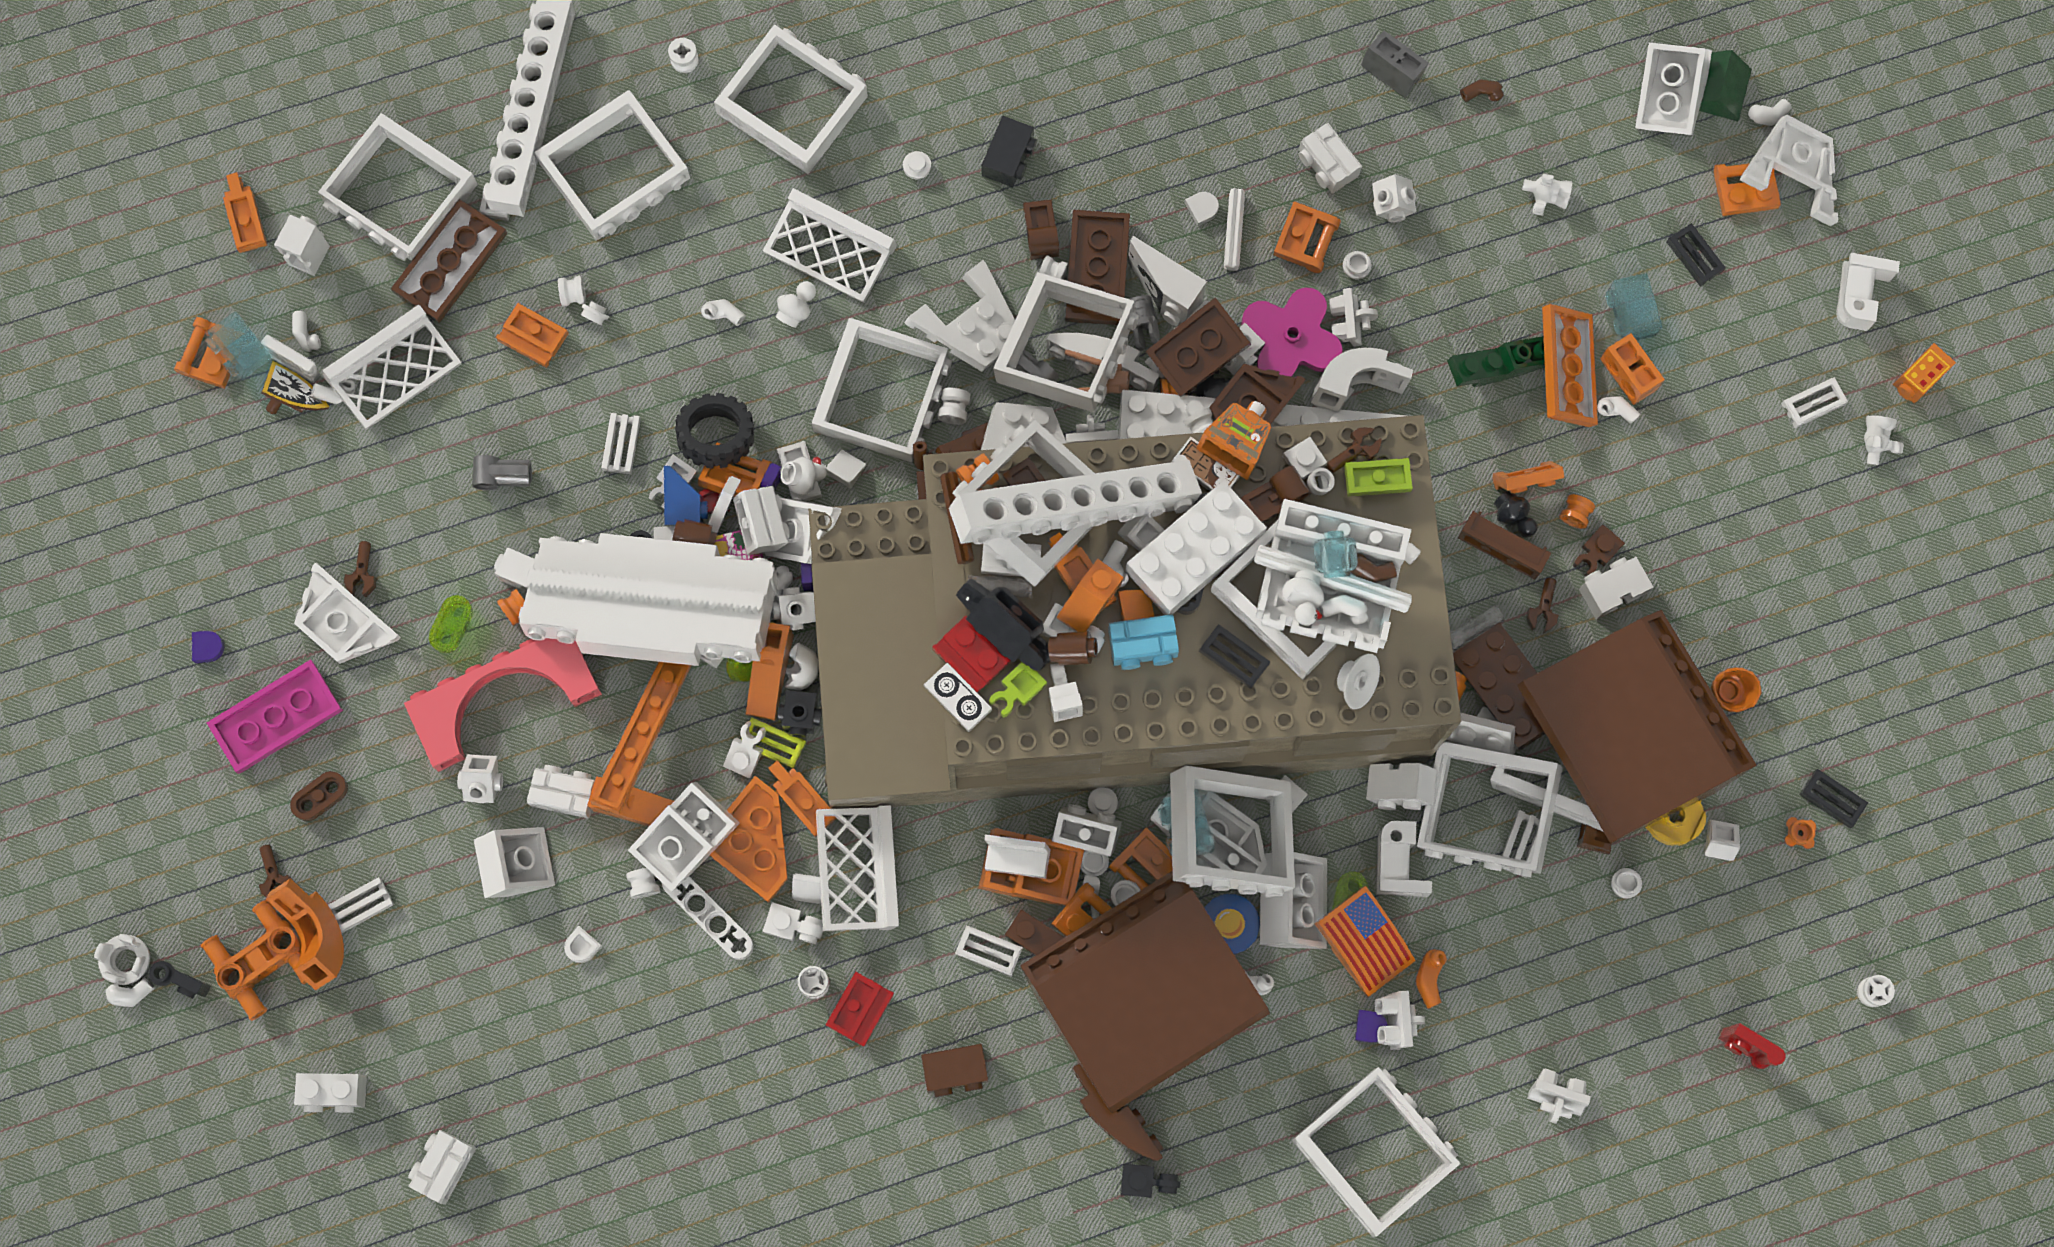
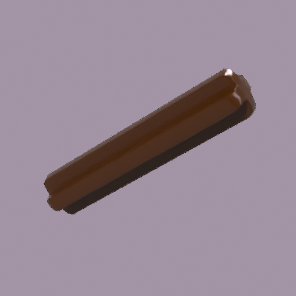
M947 472L940 476L956 559L958 564H968L974 561L971 542L961 544L948 509L956 498L953 491L959 486L958 476L956 472Z

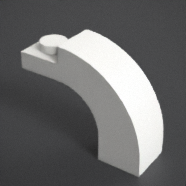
M1356 348L1348 350L1335 357L1328 364L1315 387L1311 403L1339 412L1347 397L1349 388L1360 383L1373 384L1402 394L1411 380L1413 369L1386 361L1388 351L1382 349Z

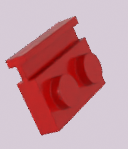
M964 616L937 644L932 646V650L979 693L1011 663V660L1000 654L997 647L985 636L976 632L973 625L966 620L967 616Z
M855 971L825 1025L865 1047L894 996V992Z

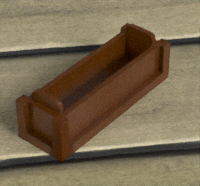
M1472 511L1458 539L1536 580L1551 555L1546 550L1547 547L1544 546L1541 549L1481 517L1482 512L1476 513Z

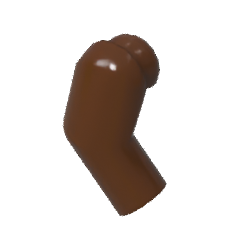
M1483 79L1460 89V95L1465 102L1481 94H1488L1489 100L1495 102L1503 98L1504 92L1502 91L1503 86L1498 81Z
M923 441L913 444L914 464L917 469L924 471L923 455L933 454L928 452L927 444Z
M1361 553L1353 554L1348 560L1350 572L1356 577L1374 583L1397 577L1393 562L1376 566Z

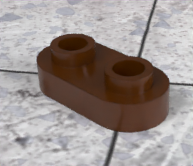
M329 771L323 773L292 797L290 802L292 813L303 821H312L318 818L346 796L348 783L337 772ZM337 783L338 788L336 792L329 793V786ZM311 801L313 803L312 809L305 811V803Z

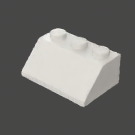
M1294 852L1295 888L1284 892L1282 897L1272 896L1268 898L1265 897V893H1260V945L1279 948L1327 949V940L1314 924L1327 914V858ZM1265 853L1267 866L1261 874L1273 876L1272 853Z

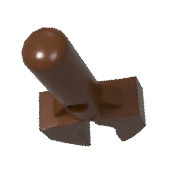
M1367 427L1356 429L1350 435V438L1353 440L1352 446L1327 463L1328 470L1335 473L1344 467L1346 463L1351 462L1358 456H1365L1370 461L1377 456L1382 439L1380 438L1371 446H1361L1362 439L1371 435L1374 429Z
M361 541L359 543L356 570L351 575L345 574L344 584L354 597L356 592L355 586L360 579L364 581L362 592L364 597L369 596L376 588L377 579L368 574L371 543L368 541Z
M1549 577L1545 579L1539 606L1528 609L1526 620L1532 631L1536 627L1537 617L1542 613L1546 620L1543 634L1557 624L1559 615L1554 614L1551 610L1557 583L1554 578Z
M263 845L259 849L267 874L265 883L260 884L259 888L261 894L266 898L269 892L273 890L275 881L281 885L291 878L289 875L282 876L279 874L271 845Z

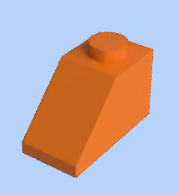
M1097 559L1079 582L1056 618L1075 632L1087 631L1119 589L1124 577Z

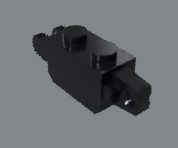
M972 578L960 588L956 596L970 612L966 620L973 625L976 632L985 636L995 645L1000 654L1008 657L1013 663L1019 658L1026 666L1036 671H1040L1046 664L1051 662L1048 643L1040 636L1044 631L1043 621L1007 588L996 587L990 592Z

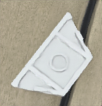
M781 498L782 510L780 514L782 522H785L789 528L788 543L779 550L765 552V555L812 564L808 508H811L812 514L815 510L826 512L831 517L832 525L827 532L834 527L841 513V508ZM824 516L826 525H828L830 522V518L828 516ZM819 529L817 539L819 540L827 532Z
M317 563L312 566V577L308 588H305L302 597L303 604L298 610L294 624L339 664L394 643L401 638Z

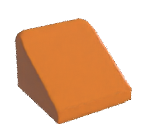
M1143 590L1118 591L1117 597L1122 621L1154 617L1151 599Z

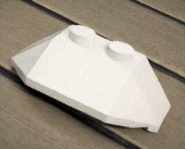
M1194 791L1196 858L1205 860L1212 868L1261 874L1267 866L1259 825L1214 792ZM1170 793L1167 794L1150 819L1172 840Z

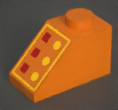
M1933 343L1892 385L1897 388L1900 396L1915 404L1956 362Z

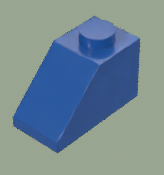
M664 466L665 525L675 526L677 520L684 521L685 519L703 523V519H708V502L703 501V496L673 467Z

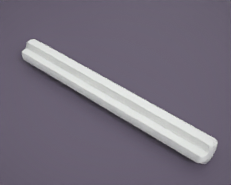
M1263 545L1258 547L1254 558L1257 564L1293 576L1298 571L1313 572L1321 579L1320 585L1403 613L1407 612L1411 605L1412 596L1410 594Z

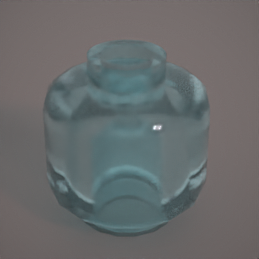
M1344 530L1324 532V538L1314 542L1315 569L1323 573L1324 578L1350 576V571L1357 568L1356 540L1352 537H1344Z

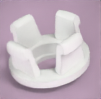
M120 934L104 944L100 943L94 954V958L98 960L102 978L118 985H129L137 982L145 975L150 964V952L146 944L141 939L127 934ZM123 950H132L137 955L132 970L127 972L119 970L115 962L117 955Z

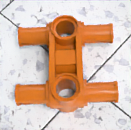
M267 900L261 901L252 909L265 927L266 932L234 956H230L218 935L208 938L201 944V948L204 949L215 966L213 973L216 976L218 985L225 989L230 998L238 1000L251 1021L259 1018L268 1010L253 990L254 985L284 964L289 963L294 970L301 956V942L297 932L289 921L281 919ZM290 934L291 944L287 948L281 949L280 939L284 935ZM238 970L240 974L239 981L231 986L228 982V977L231 972ZM296 973L298 978L301 980L300 982L302 984H306L307 982Z

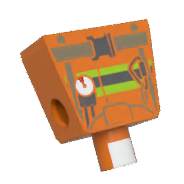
M1252 401L1246 409L1237 403H1232L1204 431L1196 449L1248 480L1271 429L1270 423L1263 419L1267 413L1265 406L1257 401Z

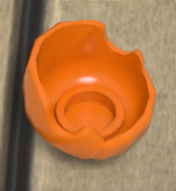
M1738 667L1728 668L1715 676L1711 685V691L1721 708L1731 713L1742 712L1754 707L1762 693L1760 681L1752 671Z

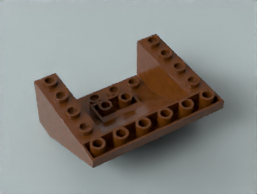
M1662 610L1640 618L1523 680L1517 685L1610 843H1614L1715 794L1757 766Z
M1173 871L1020 965L1038 1003L1111 1113H1114L1270 1014L1265 1002L1193 889L1186 882L1173 881Z

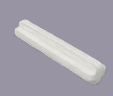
M1237 188L1231 189L1229 193L1224 269L1229 271H1237L1240 265L1245 191Z

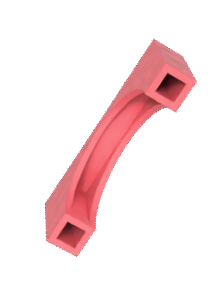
M545 638L541 641L529 639L519 645L520 648L511 653L505 651L495 655L492 658V662L488 664L471 666L465 670L464 675L456 679L454 677L446 678L437 684V688L428 692L422 690L411 695L410 700L405 702L404 705L432 767L439 772L466 759L461 745V724L464 712L474 695L483 686L496 678L515 673H528L544 677L559 686L567 694L574 707L602 695L576 641L572 644L559 642L557 639Z

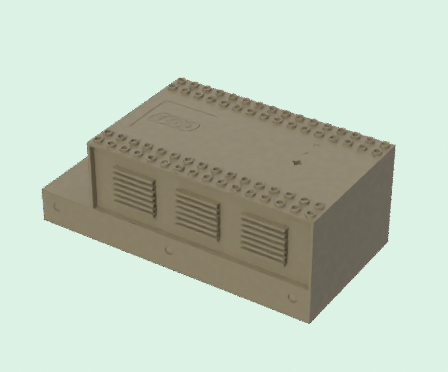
M1424 415L1271 427L1248 480L1240 477L1232 487V490L1241 498L1269 482L1276 473L1289 467L1282 457L1283 453L1311 437L1326 461L1329 462L1352 446L1353 440L1350 438V435L1361 427L1374 429L1371 435L1362 439L1361 446H1371L1380 438L1382 439L1377 456L1370 461L1409 458L1413 487L1411 492L1348 497L1345 467H1342L1335 473H1332L1335 483L1327 494L1314 495L1311 493L1310 497L1300 502L1411 529L1409 543L1415 545L1421 552L1411 565L1404 560L1400 568L1396 590L1410 594L1412 601L1408 611L1405 613L1391 609L1389 617L1391 624L1384 649L1378 648L1377 653L1354 648L1355 642L1349 641L1348 646L1338 644L1304 679L1300 678L1211 592L1213 583L1230 567L1228 566L1204 587L1200 606L1194 613L1183 615L1176 611L1173 614L1179 653L1177 658H1172V663L1156 666L1153 665V661L1140 662L1141 667L1122 670L1121 665H1113L1108 626L1109 623L1122 621L1117 597L1118 591L1142 590L1129 576L1127 584L1119 587L1114 594L1117 599L1116 602L1102 610L1092 623V626L1099 628L1105 633L1103 637L1105 642L1097 657L1092 658L1091 664L1064 665L1067 682H1076L1082 701L1083 716L1054 722L1049 697V688L1054 687L1050 665L1058 662H1049L1043 669L1037 671L1047 681V685L1025 706L1018 700L1014 702L1011 714L1003 718L1001 711L1007 707V703L1004 700H998L991 706L989 699L995 692L1006 690L1001 681L1022 662L1019 658L1014 663L1011 661L998 676L978 693L992 708V711L970 732L924 687V684L946 664L932 650V646L937 644L964 616L968 617L970 614L956 594L971 578L990 592L996 587L1007 588L1043 621V624L1054 604L1057 603L1064 606L1072 594L1055 568L1035 587L1024 577L981 574L983 544L971 542L974 561L968 564L957 563L940 476L947 472H956L963 465L969 466L973 464L974 459L982 453L991 462L990 456L996 449L923 455L926 499L833 506L841 508V513L834 527L828 532L827 530L832 525L831 517L826 512L815 510L812 514L811 508H808L826 761L825 785L828 789V801L831 809L877 808L878 806L889 805L891 807L1091 791L1103 787L1115 789L1170 784V773L1185 765L1251 776H1270L1370 767V764L1400 765L1402 763H1426L1459 726L1461 714ZM1203 433L1066 443L1063 445L1094 473L1171 463L1190 437L1199 442ZM1028 446L1022 447L997 472L1000 478L999 481L992 485L986 484L981 490L1007 487L1008 484L1003 479V474L1028 457L1046 481L1064 477ZM1358 456L1351 462L1368 461L1365 456ZM1317 476V477H1315V480H1316V484H1317V487H1318V481H1317L1318 476ZM1308 477L1303 480L1306 485ZM1199 484L1202 494L1210 492ZM1169 511L1152 518L1166 530L1186 512L1176 513L1175 511ZM1279 515L1263 523L1267 527L1266 531L1278 520ZM824 516H828L830 518V522L828 525H826ZM1119 519L1094 526L1077 543V546L1082 547L1094 564L1097 559L1103 561L1114 540L1122 542L1128 547L1120 562L1124 572L1127 562L1140 552L1118 534L1119 530L1126 523L1120 522ZM1060 528L1050 530L1041 535L1027 533L1021 534L1018 537L1026 544L1041 545L1042 558L1051 549L1048 544L1049 539L1059 532L1064 536L1068 531H1063ZM818 530L826 531L827 533L818 540ZM1253 560L1230 583L1257 608L1266 566L1257 564ZM1191 598L1183 606L1188 607L1190 602L1195 603L1196 600ZM1152 602L1154 617L1165 616ZM1218 624L1270 661L1269 666L1256 681L1252 689L1199 652V649ZM1285 625L1284 630H1280L1307 657L1324 642L1322 640L1323 634L1317 633L1316 638L1291 633V626ZM1041 634L1040 636L1049 643V638ZM1218 635L1216 639L1258 669L1260 665ZM1212 645L1209 647L1218 655L1227 660L1229 663L1238 668L1240 671L1245 673L1247 676H1249L1250 678L1252 677L1251 673H1249L1244 668L1239 666L1237 663L1228 658L1215 647H1213ZM1364 654H1373L1377 657L1380 665L1377 687L1366 705L1360 709H1352L1344 699V692L1338 688V674L1347 661H1355Z

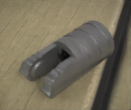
M1150 295L1130 298V300L1135 301L1136 314L1139 315L1138 324L1135 330H1132L1136 349L1139 351L1146 349L1143 330L1149 329L1150 339L1153 344L1161 339Z

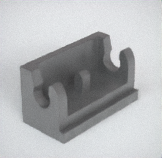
M1385 30L1368 47L1361 63L1362 67L1405 98L1410 93L1413 85L1420 81L1425 69L1429 65L1426 60Z

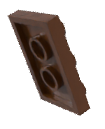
M1215 297L1146 350V353L1178 395L1182 397L1252 344Z

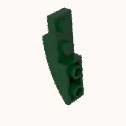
M1544 336L1506 342L1498 348L1453 355L1447 360L1456 386L1472 384L1473 387H1478L1545 368Z

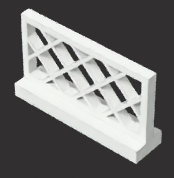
M793 188L788 196L789 202L763 252L865 303L889 255L893 254L897 243L893 238ZM794 210L803 215L806 225L790 230L787 220ZM808 218L816 222L809 223ZM820 225L828 227L831 237L815 242L811 228ZM808 230L812 244L796 249L792 235ZM833 230L840 233V235L834 236ZM789 237L792 247L791 251L780 254L772 250L777 239ZM847 237L852 239L856 250L840 255L836 241ZM833 243L837 256L821 261L817 247ZM858 243L866 247L859 249ZM813 249L818 263L809 266L802 265L798 253ZM873 250L881 254L876 265L865 268L862 253ZM794 255L796 261L788 257ZM858 255L862 269L846 274L842 260ZM838 261L842 276L833 279L826 277L823 266ZM819 268L821 274L814 271L813 269ZM873 271L870 278H868L867 273ZM864 274L866 285L860 294L850 288L848 279ZM844 280L846 286H844V285H842V284H840V283H838V282Z
M417 305L322 371L325 380L335 389L365 430H367L460 366L461 361L426 317V313L421 306ZM426 327L432 335L431 346L414 343L415 333ZM411 336L410 342L404 341ZM435 340L441 347L434 346ZM396 346L409 347L407 362L391 360V349ZM413 348L430 351L428 365L410 363ZM433 351L446 353L452 362L444 368L431 366ZM385 353H387L386 359L380 358ZM372 362L385 364L383 378L366 376L367 366ZM389 365L406 367L404 382L387 379ZM409 368L427 370L425 381L420 384L408 383ZM363 369L362 375L356 374ZM430 371L436 372L435 374L430 376ZM349 378L361 380L359 395L346 393L340 384ZM365 381L382 383L380 398L362 396ZM385 385L403 387L401 397L396 401L383 399ZM406 387L413 388L412 390L406 393ZM351 399L358 400L357 407ZM361 402L379 403L377 414L366 420L360 412ZM382 404L389 405L382 410Z
M891 805L878 806L877 808L817 809L816 824L823 931L892 930L898 927ZM869 815L870 828L864 835L851 824L856 816ZM824 816H835L843 824L842 828L834 836L825 828ZM843 816H851V817H850V819L847 821ZM846 828L859 839L850 851L837 839ZM869 834L871 842L866 838ZM825 836L830 840L827 844ZM862 842L871 850L872 858L866 865L853 854ZM832 843L845 854L836 866L827 859L826 850ZM848 858L861 869L852 881L839 870ZM827 866L832 870L829 874ZM864 872L873 880L874 888L868 895L854 884ZM834 873L847 884L838 896L828 887V880ZM850 888L863 899L854 911L841 900ZM829 897L834 900L831 904L829 903ZM866 902L875 910L876 922H865L856 914ZM838 904L849 916L843 923L831 924L830 910ZM853 918V919H854L856 922H858V923H848V922Z

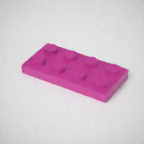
M310 659L206 723L234 771L240 774L339 714L343 709L314 661Z

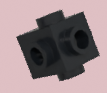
M786 690L785 705H779L778 722H782V727L784 731L789 732V736L805 738L806 734H814L815 726H820L822 709L817 708V694Z

